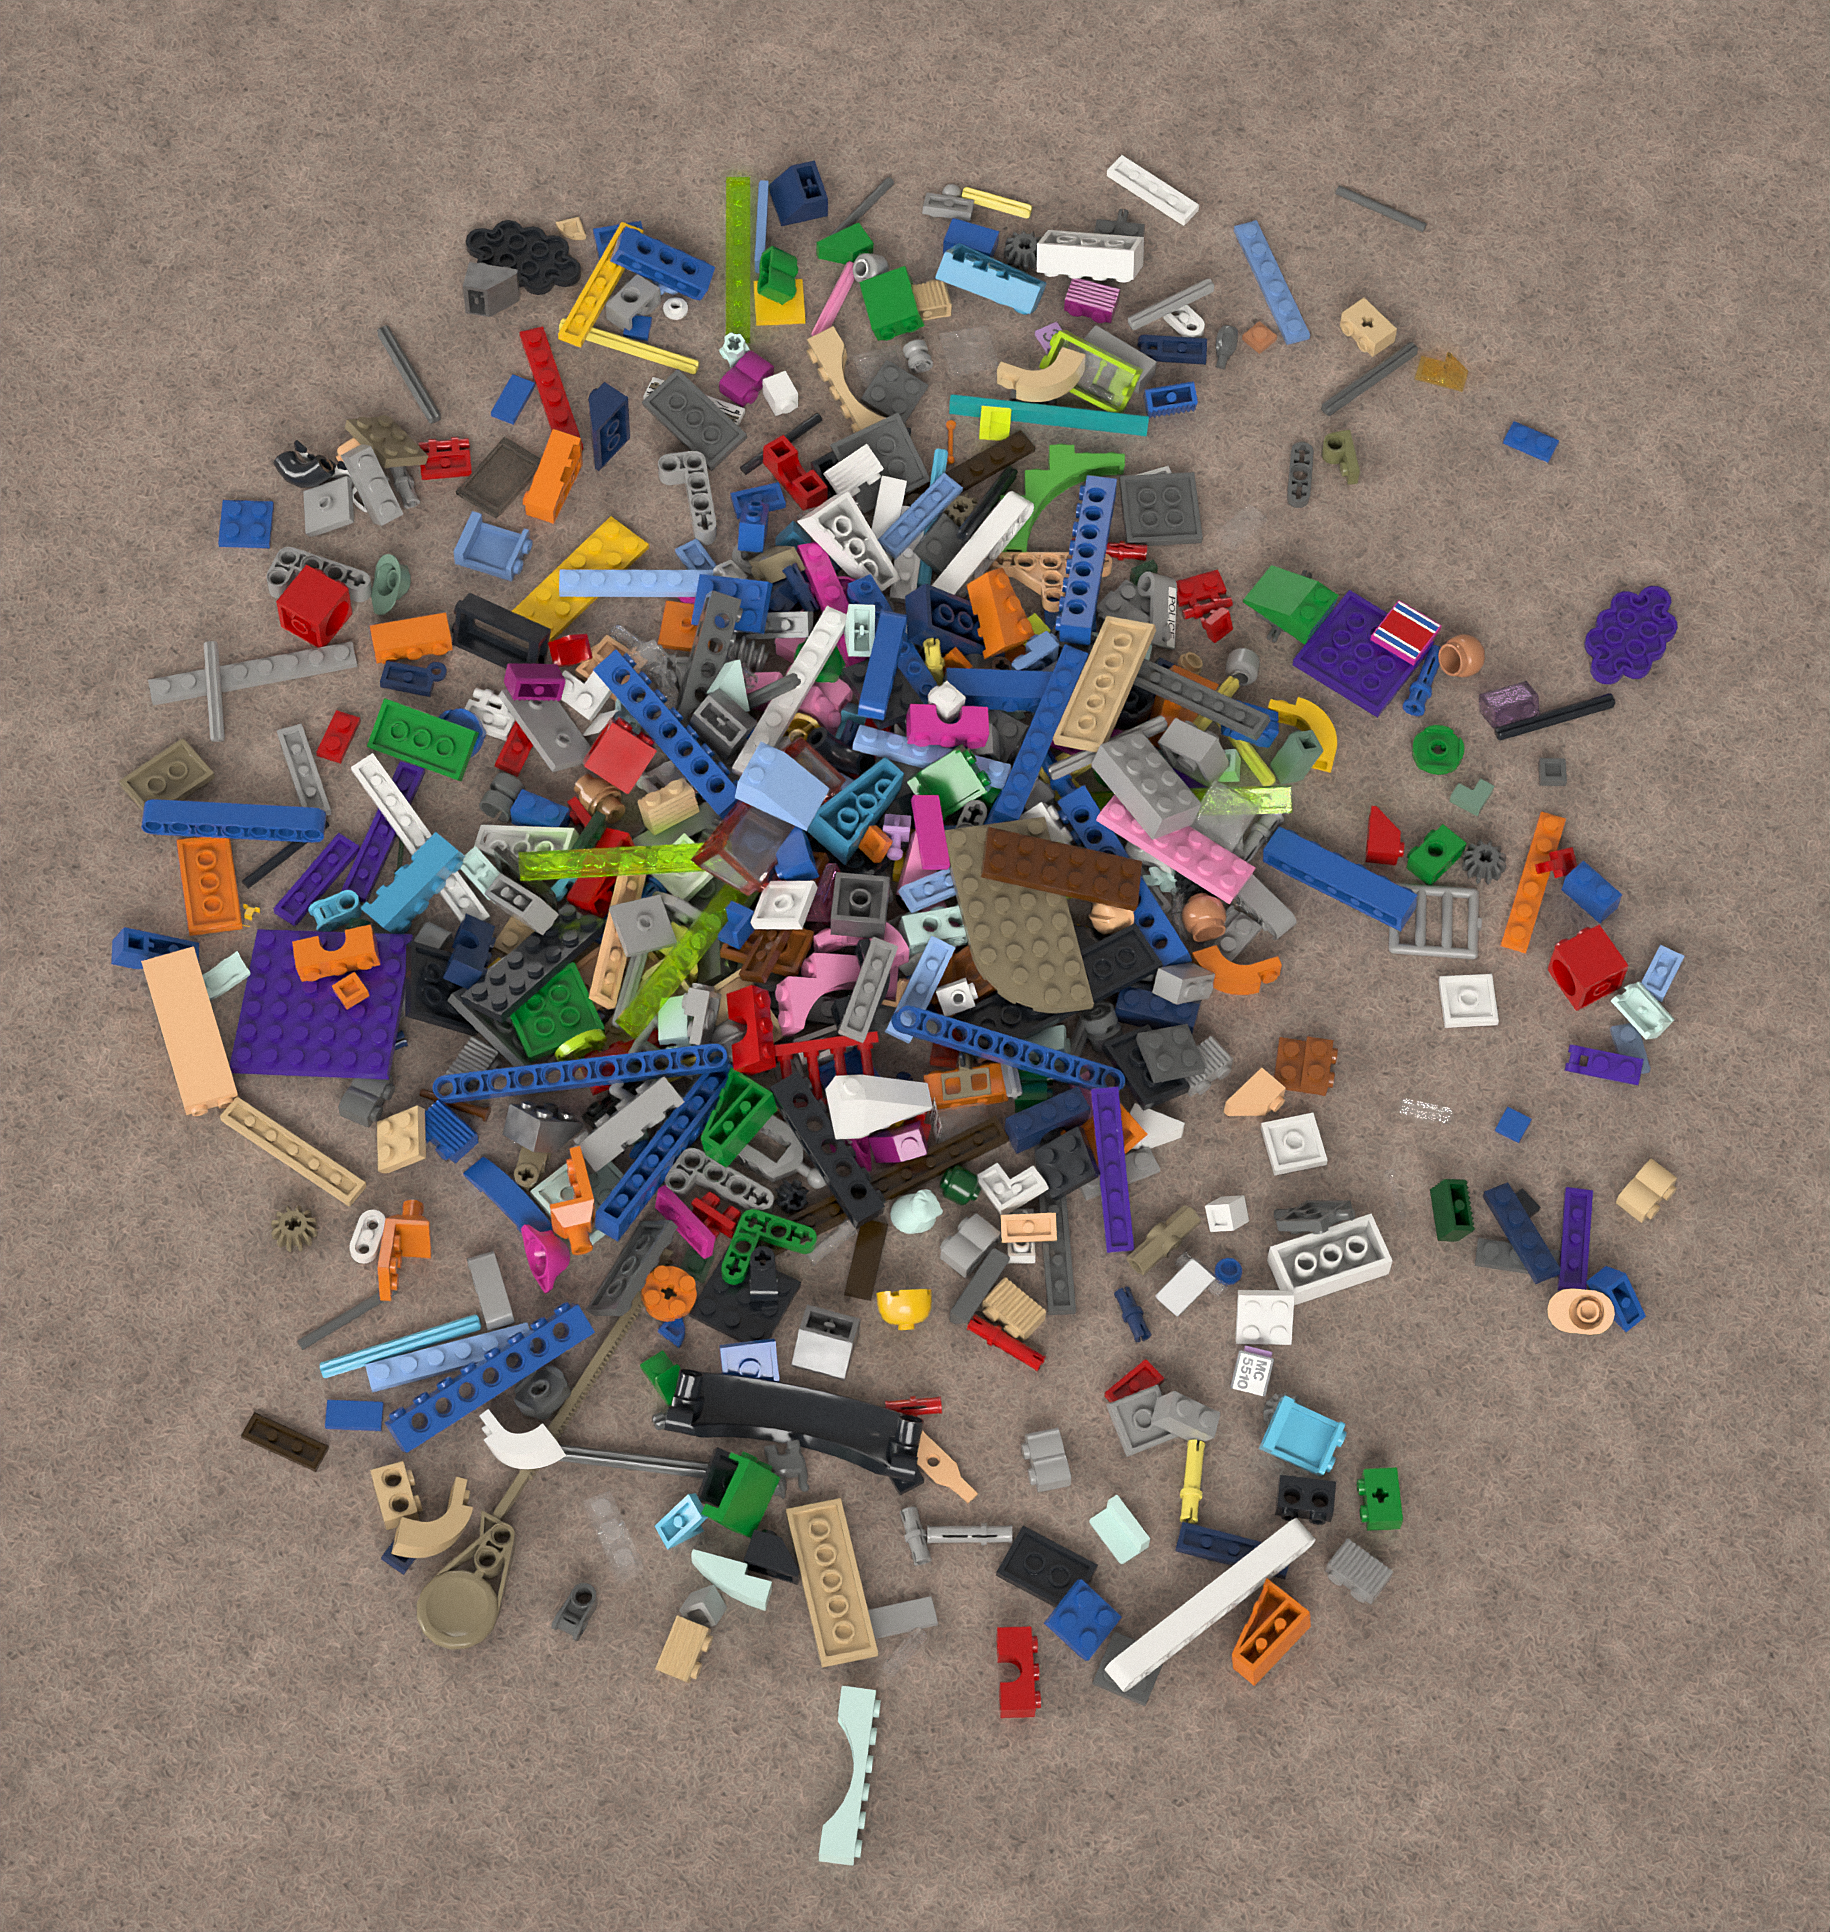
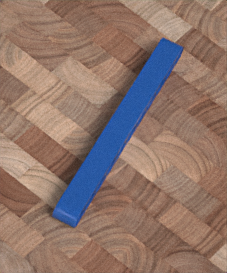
M705 1044L443 1075L434 1081L433 1092L444 1103H458L653 1080L662 1077L670 1078L720 1072L727 1068L730 1058L722 1045ZM719 1051L723 1053V1059L720 1063H710L709 1057L713 1052ZM686 1055L696 1056V1062L693 1066H683L682 1061ZM660 1058L669 1059V1065L665 1070H657L655 1067L657 1060ZM634 1061L642 1062L641 1070L635 1074L630 1073L628 1070L629 1065ZM607 1064H612L615 1066V1072L609 1077L603 1076V1067ZM581 1067L587 1068L588 1075L582 1080L575 1079L577 1069ZM552 1071H560L561 1078L558 1082H548V1075ZM525 1074L534 1075V1081L529 1086H522L521 1079ZM499 1077H506V1086L500 1090L495 1089V1080ZM473 1080H478L480 1082L479 1089L473 1093L468 1092V1084ZM446 1083H451L453 1085L452 1093L442 1096L440 1092L441 1087Z

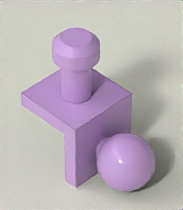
M885 814L883 832L893 841L887 851V857L891 860H899L903 856V851L900 849L901 842H909L911 816Z

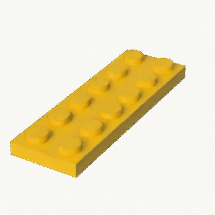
M610 516L517 605L512 612L550 628L549 642L554 641L598 598L560 597V570H627L649 549V544Z

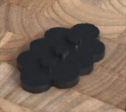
M505 220L498 223L493 230L478 228L471 231L466 237L467 252L478 259L477 263L510 267L518 270L519 288L524 287L531 294L543 295L551 291L554 285L569 287L580 280V263L569 256L568 242L560 236H546L545 232L538 227L523 228L516 221Z

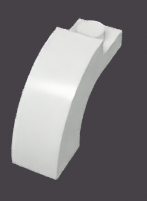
M489 1409L480 1415L485 1424L481 1428L487 1436L484 1439L485 1443L493 1455L508 1466L518 1469H536L553 1464L566 1456L544 1424L530 1432L515 1434L506 1431Z

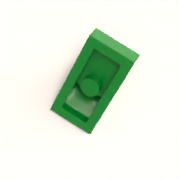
M662 1350L641 1363L640 1368L669 1407V1405L672 1406L678 1374L681 1368L678 1364L673 1365Z

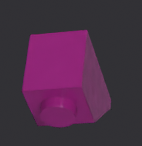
M920 1121L868 1136L876 1163L903 1162L926 1155L928 1151V1144Z

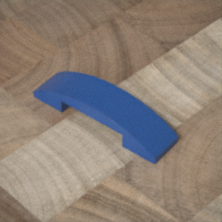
M482 1157L463 1173L480 1192L483 1191L517 1226V1230L521 1234V1228L524 1225H530L540 1232L553 1231L551 1222L528 1195L487 1158Z

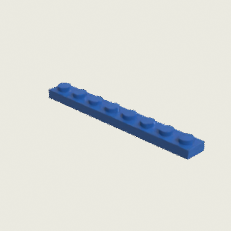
M1066 644L1064 645L994 809V816L1006 821L1020 819L1053 741V736L1083 670L1088 653Z

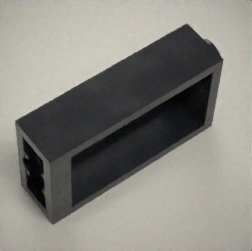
M470 592L463 600L457 602L454 608L456 618L451 629V633H453L452 645L507 669L509 663L546 664L551 633L550 628ZM475 619L528 642L529 648H524L478 627L475 624Z

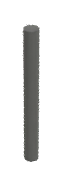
M887 177L830 235L854 225L894 185V181Z
M1339 185L1336 190V195L1423 232L1427 226L1425 222Z
M393 1290L392 1296L398 1293L397 1290ZM380 1293L374 1294L297 1340V1343L304 1350L384 1301L380 1300Z

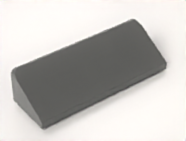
M995 1248L990 1251L950 1310L949 1320L951 1323H967L1010 1261L1009 1256Z

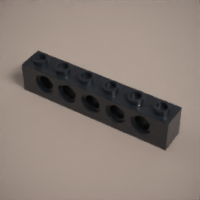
M797 1071L771 1086L770 1092L774 1095L778 1110L856 1230L883 1214L884 1203H886L885 1198L879 1189L874 1190L870 1184L871 1177L864 1166L859 1167L855 1160L857 1156L849 1143L845 1145L842 1139H835L832 1122L826 1115L828 1110L820 1098L816 1100L811 1092L813 1090L811 1082L806 1076L802 1077ZM803 1099L806 1101L807 1106L799 1109L793 1105V1101ZM816 1121L822 1128L818 1131H812L808 1128L807 1124ZM832 1144L836 1151L832 1154L825 1153L822 1150V1146ZM844 1166L851 1173L848 1176H840L836 1169ZM860 1189L865 1193V1197L855 1199L851 1195V1191Z

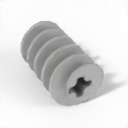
M742 636L739 641H736L735 638L734 644L728 648L726 656L729 657V662L735 659L740 660L741 666L745 663L746 672L755 667V673H759L764 668L770 649L768 652H765L764 643L756 649L755 640L746 645V636ZM716 645L714 653L718 652V645Z

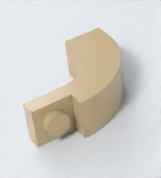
M1062 347L1053 364L1037 371L1025 370L1000 362L997 368V384L1007 389L1016 390V399L1044 402L1056 399L1069 392L1079 382L1085 371V354Z
M456 1477L451 1487L447 1511L441 1518L430 1522H421L402 1517L396 1529L391 1554L408 1558H425L439 1554L451 1547L463 1533L473 1510V1507L467 1506L470 1490H465L467 1479Z

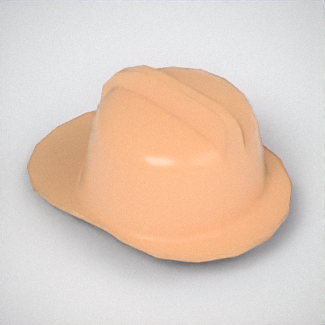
M1093 902L1089 918L1098 932L1104 935H1112L1134 924L1133 911Z
M1563 1289L1555 1293L1550 1299L1547 1308L1548 1317L1552 1324L1559 1330L1568 1333L1600 1334L1611 1326L1615 1316L1611 1300L1603 1293L1593 1290Z

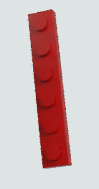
M544 327L519 332L551 432L555 429L581 438Z

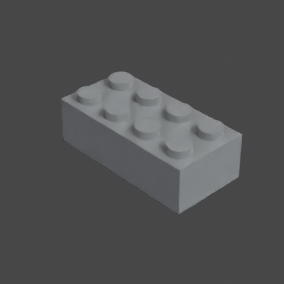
M1141 730L1100 745L1091 766L1152 840L1193 824L1202 805L1201 802Z

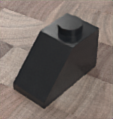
M754 1529L744 1558V1563L748 1564V1570L798 1585L800 1571L783 1539L771 1530L763 1529L759 1531Z

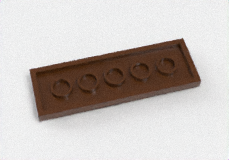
M988 827L981 877L1135 912L1138 907L1142 861Z

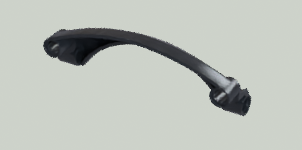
M680 1369L672 1406L669 1405L664 1430L702 1438H749L784 1444L789 1441L799 1440L800 1447L835 1456L878 1475L913 1482L924 1420L861 1400L804 1386L738 1375Z

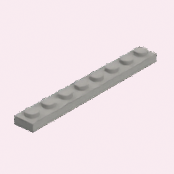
M353 642L220 666L221 693L357 667ZM205 669L148 680L153 706L207 695Z

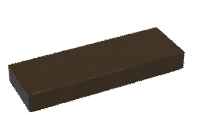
M871 1220L859 1228L844 1296L871 1301L888 1231L887 1223Z
M256 1412L253 1413L241 1434L242 1439L314 1472L317 1471L329 1450L328 1445Z

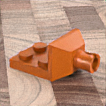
M577 1146L570 1148V1158L566 1159L567 1174L570 1186L573 1187L574 1199L550 1204L553 1232L564 1239L569 1238L573 1255H583L593 1249L589 1233L592 1232L595 1226L596 1215L594 1197L581 1147Z
M418 1200L405 1201L402 1207V1215L396 1214L385 1218L377 1266L380 1300L391 1301L393 1290H398L399 1274H396L397 1268L402 1266V1256L431 1258L430 1221L422 1216L424 1205Z

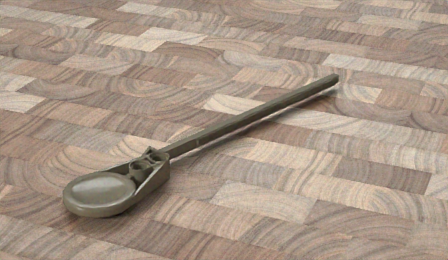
M665 1247L656 1267L673 1264V1251ZM641 1290L637 1292L632 1300L630 1310L619 1317L571 1391V1395L566 1399L548 1427V1431L557 1442V1437L561 1438L560 1433H563V1429H566V1425H569L568 1420L572 1421L571 1416H574V1412H577L576 1408H580L579 1404H582L581 1399L585 1400L584 1395H588L587 1391H591L590 1387H593V1383H596V1379H599L598 1374L601 1375V1370H604L603 1366H607L606 1362H609V1358H612V1354H615L614 1349L617 1350V1345H620L619 1341H623L622 1337H625V1333H628V1329H631L630 1325H633V1321H636L635 1316L639 1317L638 1312L641 1313V1308H644L643 1300H641L640 1296ZM539 1468L521 1469L492 1515L481 1510L480 1538L436 1574L422 1589L417 1602V1621L423 1634L435 1645L450 1650L468 1649L481 1643L493 1631L500 1614L516 1548L515 1531L511 1525L504 1523L503 1520L527 1482L533 1480L532 1475L536 1476L535 1471H539ZM500 1536H508L510 1538L506 1543H498L496 1541ZM474 1556L475 1573L466 1570H455ZM486 1559H492L495 1561V1563L489 1567L481 1565V1563ZM504 1567L497 1597L492 1585L485 1579L496 1577Z

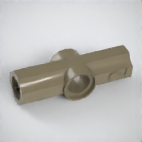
M1183 1205L1165 1223H1158L1148 1233L1146 1240L1127 1256L1130 1266L1138 1274L1144 1276L1163 1257L1168 1258V1253L1174 1248L1177 1250L1182 1240L1200 1224L1201 1219L1198 1217L1197 1212L1190 1206Z

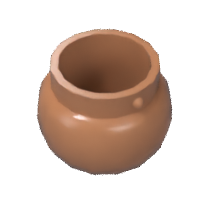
M1457 635L1448 640L1439 650V664L1442 670L1449 676L1470 677L1478 673L1484 665V647L1472 635Z
M1206 893L1196 894L1189 898L1188 903L1182 910L1181 917L1185 929L1192 934L1193 939L1197 942H1205L1216 939L1224 934L1226 931L1225 921L1227 915L1222 902L1218 898L1209 896Z

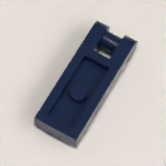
M1141 335L1138 337L1137 345L1140 348L1139 351L1156 362L1206 365V338Z

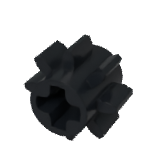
M784 1179L783 1184L779 1188H775L778 1198L774 1202L782 1206L781 1210L787 1214L791 1209L800 1212V1209L805 1204H808L806 1194L809 1190L802 1186V1183L797 1179H794L792 1184Z

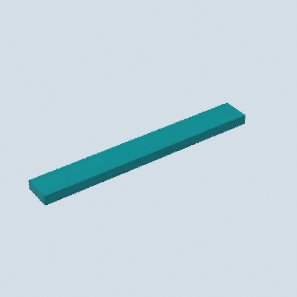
M955 394L950 396L949 414L981 418L982 406L1002 407L1011 409V421L1139 436H1147L1149 422L1148 416Z

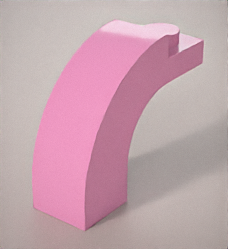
M886 922L884 939L881 940L898 946L890 968L891 970L909 962V948L902 935ZM827 928L814 936V951L816 953L828 954L845 946L857 945L859 940L868 938L831 935V929Z

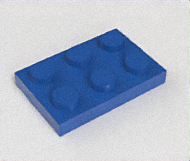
M700 574L691 625L698 626L706 594L713 590L741 599L740 607L743 608L740 621L738 623L735 622L733 631L764 634L773 584L766 581ZM720 616L715 617L717 627L724 628L725 626L724 619Z

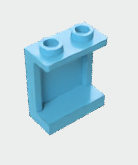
M1284 1395L1279 1400L1259 1449L1315 1475L1322 1476L1325 1471L1329 1473L1336 1460V1457L1332 1456L1336 1446L1341 1447L1345 1440L1347 1432L1343 1431L1346 1424L1341 1421L1336 1422L1295 1403L1294 1399Z

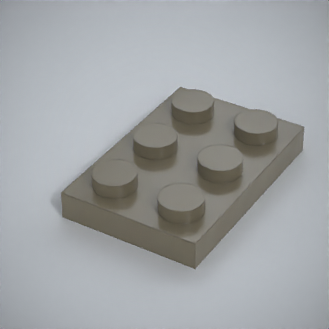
M381 415L371 418L347 419L345 429L360 444L371 446L378 462L384 468L426 464L428 455L391 417Z
M182 738L121 779L119 783L143 812L146 801L153 799L182 801L215 779L213 771L185 739Z

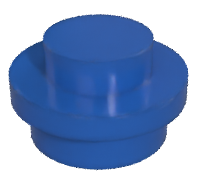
M1225 1258L1216 1264L1215 1276L1222 1284L1232 1285L1240 1280L1242 1267L1235 1259Z

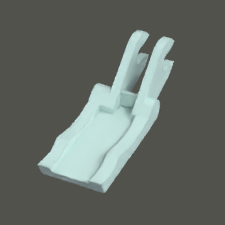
M238 951L202 975L209 1000L211 1001L221 996L250 976V971L245 966Z

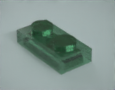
M598 811L595 812L570 850V864L579 868L584 860L588 861L594 850L597 840H600L607 828L605 826L606 815Z

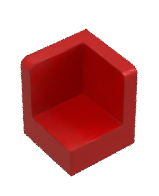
M587 633L568 635L548 643L552 662L557 664L558 667L573 666L593 658Z

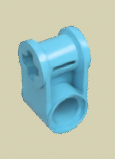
M344 890L331 897L314 902L308 908V912L316 920L317 931L331 932L340 926L357 920L361 916L362 909H360L361 905L358 895L352 890ZM348 904L354 905L349 909H344V906Z

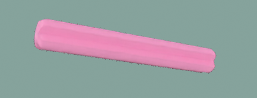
M849 261L846 263L811 333L812 337L832 326L855 279L853 275V262Z

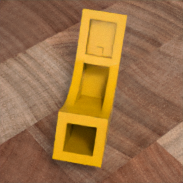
M1300 697L1297 698L1296 705L1289 704L1284 700L1270 699L1268 709L1278 712L1279 723L1294 726L1301 731L1313 730L1324 751L1312 768L1331 773L1337 749V735L1334 725L1327 714L1314 703Z

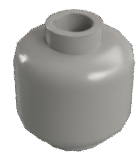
M864 253L859 255L853 264V275L858 283L889 272L888 262L879 254Z
M1246 648L1233 650L1227 658L1225 667L1226 677L1232 676L1237 678L1240 686H1247L1255 682L1260 667L1258 655Z

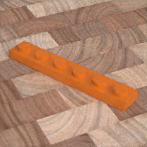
M1542 811L1540 813L1501 942L1502 947L1525 954L1527 952L1550 872L1537 874L1535 864L1550 861L1549 853L1557 851L1566 818Z

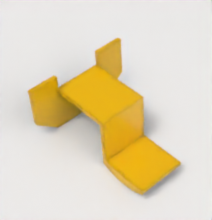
M243 904V908L246 909L245 919L252 920L254 912L260 913V908L248 907L247 904Z

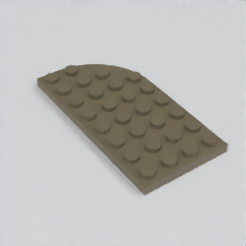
M1045 817L945 830L950 860L949 869L970 953L982 978L988 980L998 990V994L1014 1004L1017 1002L1031 1007L1033 1011L1064 1013L1092 1009L1094 1002L1066 896L981 877L988 827L1051 841Z

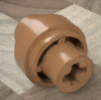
M590 774L582 776L576 782L574 791L579 795L578 800L593 820L600 821L605 819L609 824H613L621 819L626 808L621 803L619 788L602 777L594 778Z

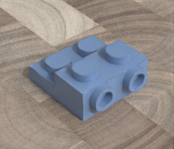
M1048 631L1032 636L1026 643L1025 655H1019L1014 659L1011 664V670L1041 671L1056 662L1059 651V641L1052 633L1049 634Z

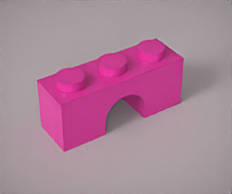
M910 704L906 715L907 744H915L919 747L941 745L945 748H951L961 744L971 749L985 747L989 737L988 707L962 706L958 722L947 724L938 718L936 705Z

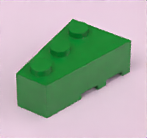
M732 1067L729 1070V1077L725 1087L721 1089L719 1094L720 1099L715 1110H712L701 1136L705 1155L725 1168L731 1164L777 1111L772 1092L742 1073L735 1071Z

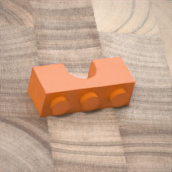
M371 924L345 930V943L340 949L335 951L324 950L319 936L292 941L295 966L301 981H316L319 978L332 975L339 976L346 972L360 969L367 970L373 966L380 965L377 938Z

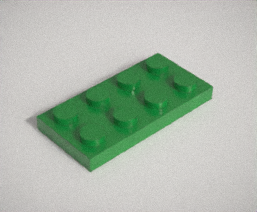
M384 698L367 747L462 782L479 732Z

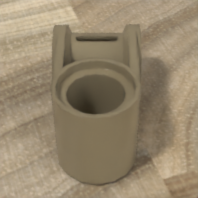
M522 1146L514 1171L515 1183L528 1196H531L530 1191L541 1183L543 1174L547 1170L545 1164L547 1160H550L551 1153L532 1152Z

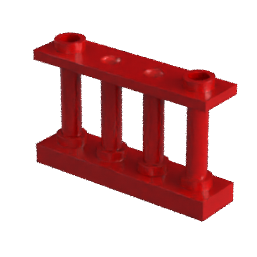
M877 1031L867 1033L863 1043L846 1036L778 1044L774 1045L776 1049V1059L780 1061L782 1080L792 1074L790 1061L793 1059L792 1054L803 1053L804 1058H807L809 1080L813 1086L811 1092L816 1100L820 1098L824 1104H828L827 1098H823L817 1058V1056H820L819 1050L830 1049V1054L834 1056L836 1076L847 1075L844 1052H847L846 1047L857 1045V1050H860L863 1075L874 1076L871 1048H873V1043L879 1042ZM793 1101V1105L799 1109L807 1106L806 1101Z

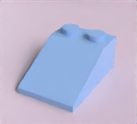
M760 742L738 781L735 798L807 831L828 794L829 788L785 752Z

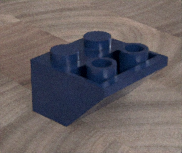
M815 160L791 165L769 184V193L781 227L828 216V197Z

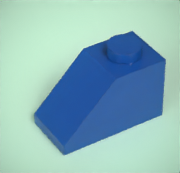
M795 826L776 852L778 865L775 866V870L780 880L810 881L819 877L808 837L803 829Z
M1605 1266L1586 1281L1590 1290L1603 1293L1611 1300L1615 1312L1614 1321L1625 1332L1646 1317L1626 1273Z

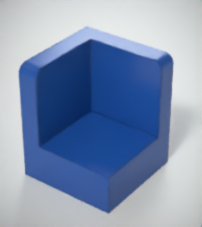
M731 901L726 907L728 922L719 932L718 940L740 950L755 930L750 923L754 911Z

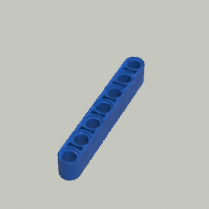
M153 799L144 803L141 828L144 832L154 835L315 843L324 839L326 813L322 809L313 807Z

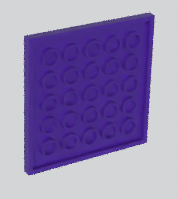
M257 929L249 968L250 976L247 978L230 1061L231 1073L389 1080L405 996L406 944L414 941L413 935L375 933L380 965L373 966L367 970L360 969L346 972L339 976L332 975L319 978L316 981L302 982L295 966L292 941L319 936L324 950L335 951L344 945L346 940L345 932ZM355 972L370 996L351 1008L346 1009L333 991L332 985Z

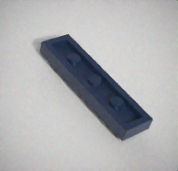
M1507 1182L1484 1191L1483 1198L1535 1285L1560 1275L1561 1268L1509 1183Z
M1182 1522L1175 1551L1233 1566L1263 1542ZM1289 1565L1274 1577L1286 1579Z

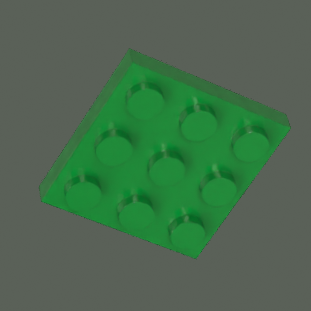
M575 962L568 964L510 1016L529 1062L555 1053L566 1041L586 1031L601 1029L605 1033V1028L592 1000L589 999V993Z

